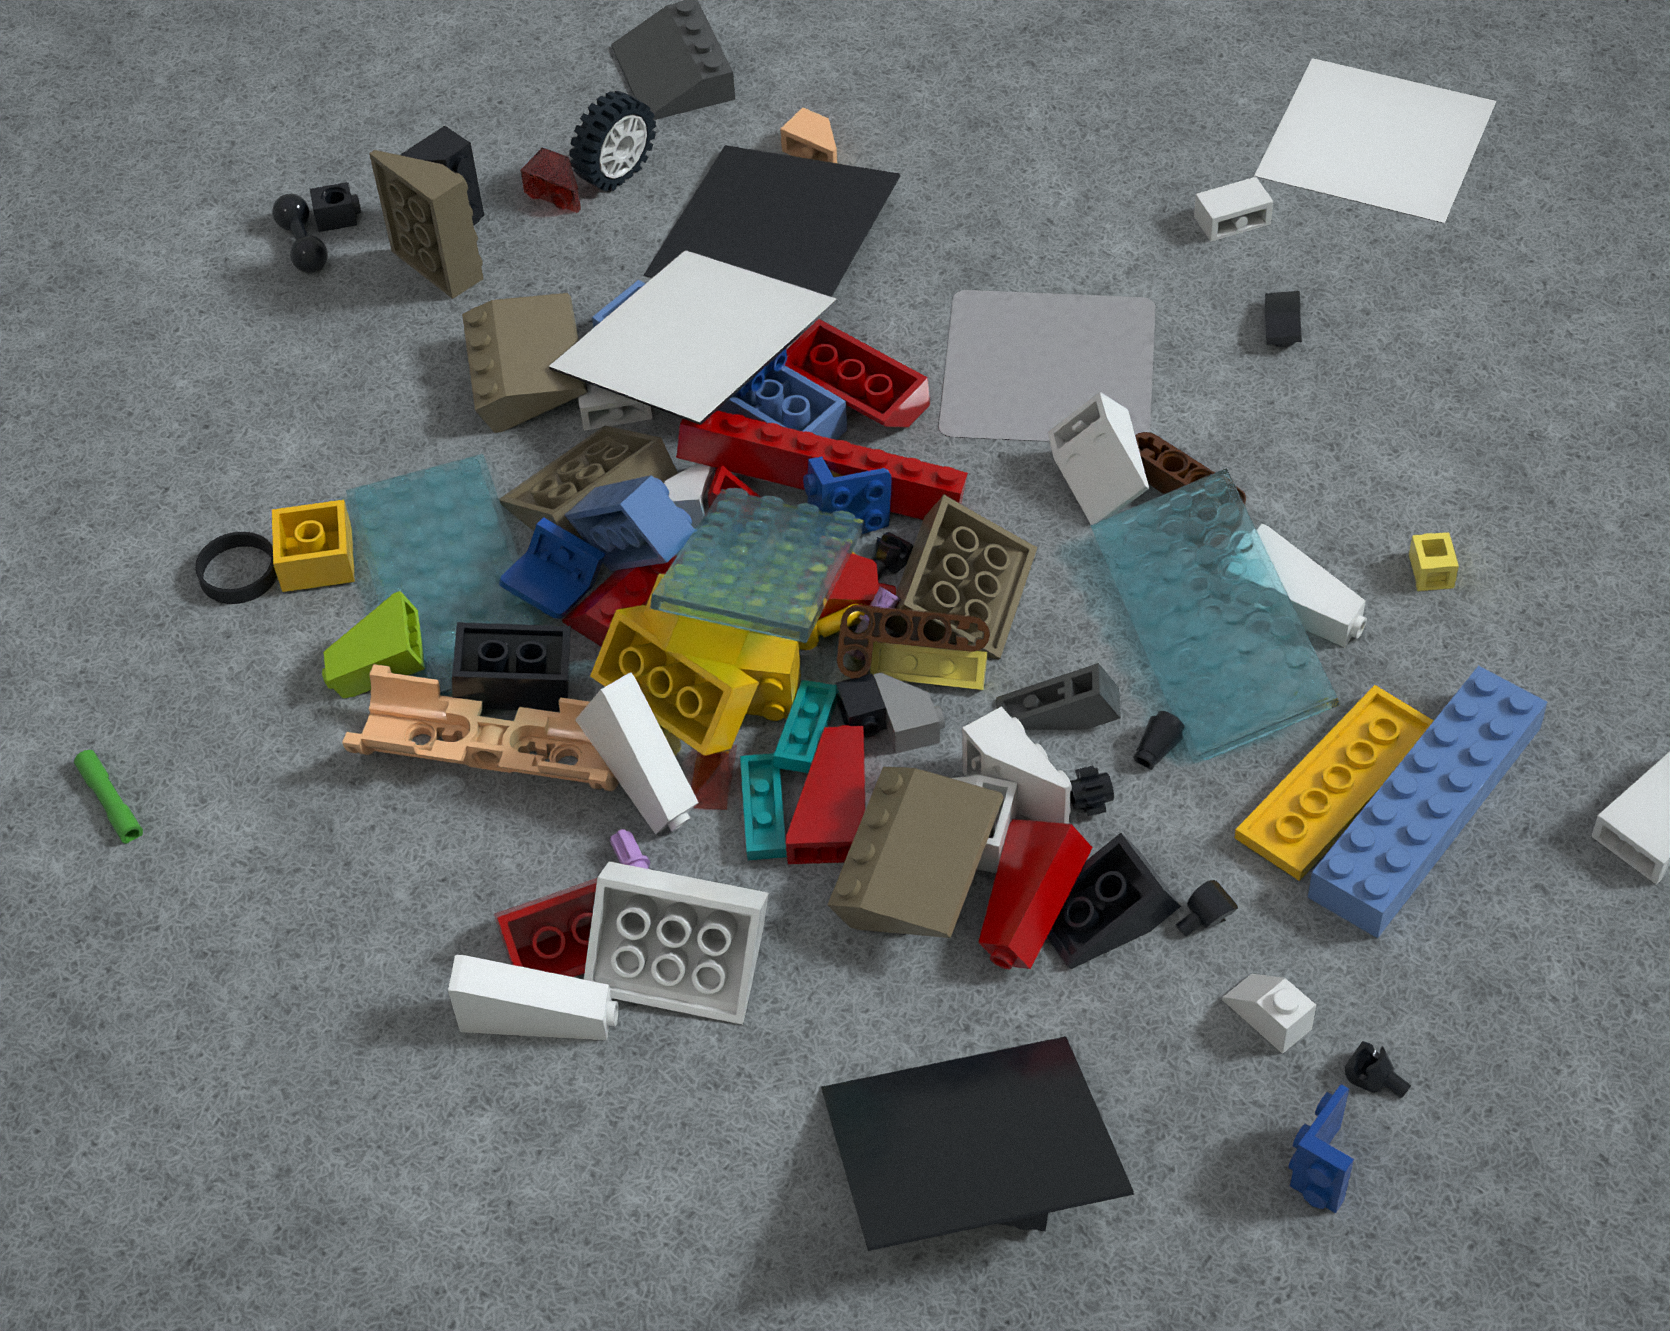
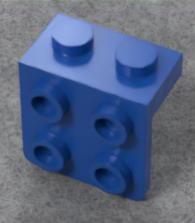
M823 457L808 459V474L803 477L804 488L807 494V503L803 504V515L806 524L812 525L820 542L861 535L889 526L891 474L888 469L882 468L833 477Z
M543 517L536 524L527 552L501 575L499 585L543 613L555 619H561L593 587L605 553Z
M1342 1084L1339 1085L1333 1095L1326 1092L1315 1111V1115L1318 1117L1313 1124L1309 1126L1305 1123L1301 1127L1292 1145L1297 1150L1288 1165V1168L1293 1171L1290 1187L1302 1193L1304 1199L1313 1207L1318 1209L1326 1207L1334 1213L1337 1212L1345 1200L1354 1162L1353 1158L1329 1145L1341 1128L1349 1088Z

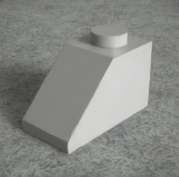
M881 672L874 674V679L886 707L887 731L895 753L940 743V729L945 728V720L941 707H934L929 692Z

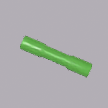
M84 750L77 754L74 764L88 787L94 791L105 809L107 818L120 840L127 844L142 836L143 829L130 808L124 804L109 780V774L93 750Z

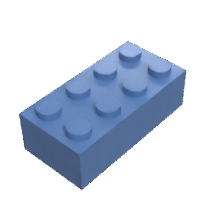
M652 475L595 487L565 514V517L588 544L605 553L603 564L610 571L667 563L698 534L691 525L692 519L688 513L673 503L668 496L669 490L666 485Z

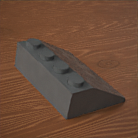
M682 0L665 6L611 44L634 98L651 108L650 110L655 116L653 120L736 100L733 71L698 0Z

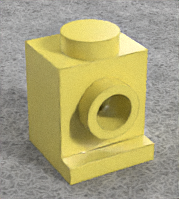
M1450 533L1412 535L1409 558L1416 580L1417 591L1454 588L1459 565Z

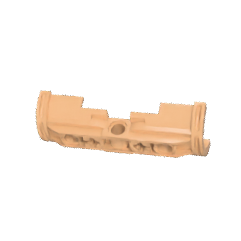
M373 664L369 674L371 699L369 706L370 714L362 734L346 732L342 742L346 751L350 753L359 752L360 754L370 755L377 751L465 764L469 767L508 773L518 772L589 783L593 789L600 790L603 788L605 791H614L619 784L575 720L590 702L560 697V713L519 707L514 721L480 716L482 701L441 696L439 680L391 673L389 666ZM421 734L431 737L430 741L425 745H416L415 742H412L414 737ZM536 751L537 755L530 754V752ZM565 756H573L578 759L575 765L558 763Z

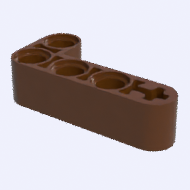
M1141 432L1135 435L1148 484L1191 512L1188 543L1194 550L1205 553L1211 552L1241 528L1244 521L1246 495L1240 488L1159 436L1150 432Z
M861 604L852 605L842 615L837 665L845 676L859 678L870 669L873 642L972 652L979 651L986 646L990 638V631L982 619L970 615ZM860 611L868 616L869 626L865 631L856 633L849 629L847 619L853 612ZM899 615L906 620L907 629L904 634L894 637L887 633L885 623L889 617ZM931 619L940 620L945 626L944 635L938 640H929L923 634L925 623ZM957 620L956 629L963 630L969 629L970 623H976L977 630L983 632L982 638H975L974 644H968L967 637L955 635L956 643H948L952 633L950 621ZM856 649L864 654L866 661L861 669L853 671L845 666L843 657L846 652Z

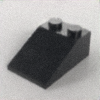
M1120 833L1086 860L1047 938L1070 969H1073L1151 932L1182 906L1142 853Z

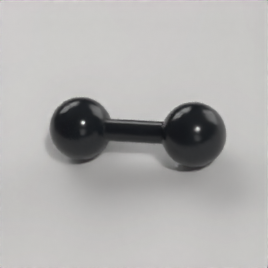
M296 194L280 196L273 205L272 214L275 222L281 228L292 231L296 239L290 250V258L293 265L305 273L319 271L327 262L328 251L325 244L319 238L308 236L304 225L307 223L310 214L307 202Z

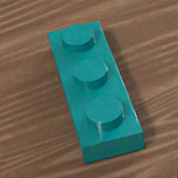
M808 680L801 681L773 755L774 768L809 773L824 727L829 726L837 703L836 685Z
M774 753L740 756L747 861L787 857L780 768L773 767Z

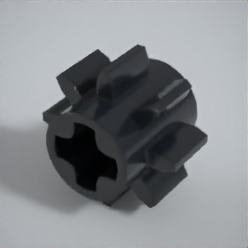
M1094 766L1076 769L1077 779L1070 780L1072 785L1070 801L1074 810L1083 808L1084 813L1087 812L1088 817L1106 813L1104 803L1114 801V790L1109 774L1107 772L1099 774L1098 768H1094Z

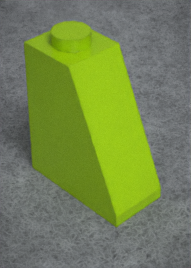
M401 591L393 593L323 652L325 668L322 669V677L326 686L329 689H334L343 699L350 698L371 690L369 674L373 664L389 666L391 673L411 675L425 669L418 610Z

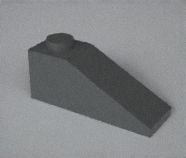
M1099 663L996 697V709L1002 706L1011 718L1015 717L1021 722L1025 730H1087L1121 719L1119 687Z

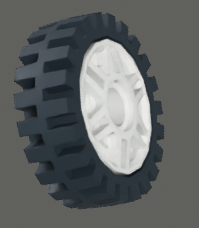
M610 91L606 93L605 97L600 96L596 99L597 105L590 104L588 107L589 114H582L580 120L583 123L581 126L576 125L574 132L577 133V137H572L570 143L574 146V148L569 150V156L573 158L570 163L574 168L575 174L586 182L605 191L616 190L617 185L621 186L625 183V179L629 180L633 176L634 171L638 173L642 169L640 163H646L649 158L645 154L647 151H652L654 144L650 140L655 139L656 132L652 130L656 127V121L653 120L655 116L650 110L651 108L633 96L621 91H615L614 93Z

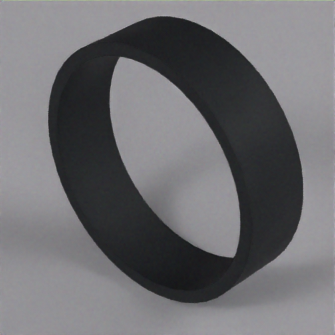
M232 532L215 538L201 550L195 564L196 574L203 592L209 598L225 604H240L252 601L265 594L277 579L273 564V546L266 538L252 532ZM254 547L263 550L271 557L270 565L264 575L252 584L241 588L222 589L210 585L203 579L205 569L211 560L220 553L232 548Z

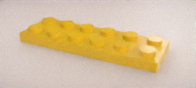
M1374 685L1235 829L1234 838L1300 881L1337 842L1434 720Z

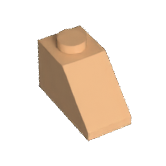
M802 108L780 129L782 152L795 157L837 163V148L829 118Z

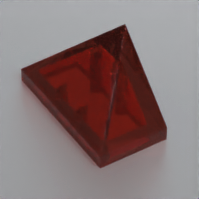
M732 745V748L706 756L697 751L691 789L699 803L694 808L727 810L737 745Z

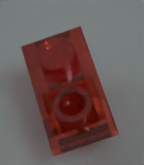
M542 147L520 170L524 193H527L533 199L540 198L553 203L559 209H569L578 213L581 210L580 198L569 157Z

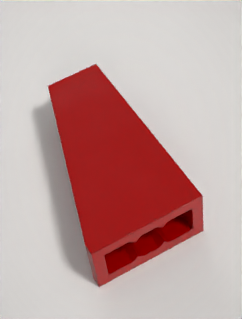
M841 725L838 727H824L786 835L788 864L845 862L866 810L863 726Z
M1011 820L978 941L990 954V960L995 965L1007 970L1012 969V967L1031 969L1093 848L1072 824Z

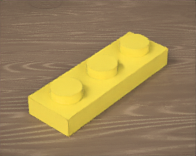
M873 642L870 674L872 673L874 676V674L881 672L900 681L983 690L988 652H970Z

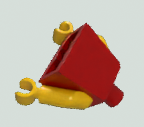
M820 543L813 557L810 558L805 552H799L793 558V563L813 584L818 636L822 635L825 638L839 632L842 615L845 610L852 605H870L879 587L896 595L895 585L878 582L877 564L873 560L859 556L845 546L832 547ZM860 611L851 613L847 619L848 627L860 624L862 620L859 616L860 614L864 616L865 613ZM818 642L802 650H811L817 646Z

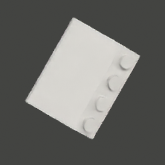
M609 861L597 878L584 980L608 984L611 998L743 1025L763 933L769 893Z

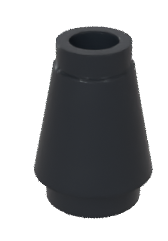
M1159 711L1156 716H1151L1136 753L1133 756L1136 763L1152 770L1183 739L1182 732L1185 726L1182 721L1166 711Z

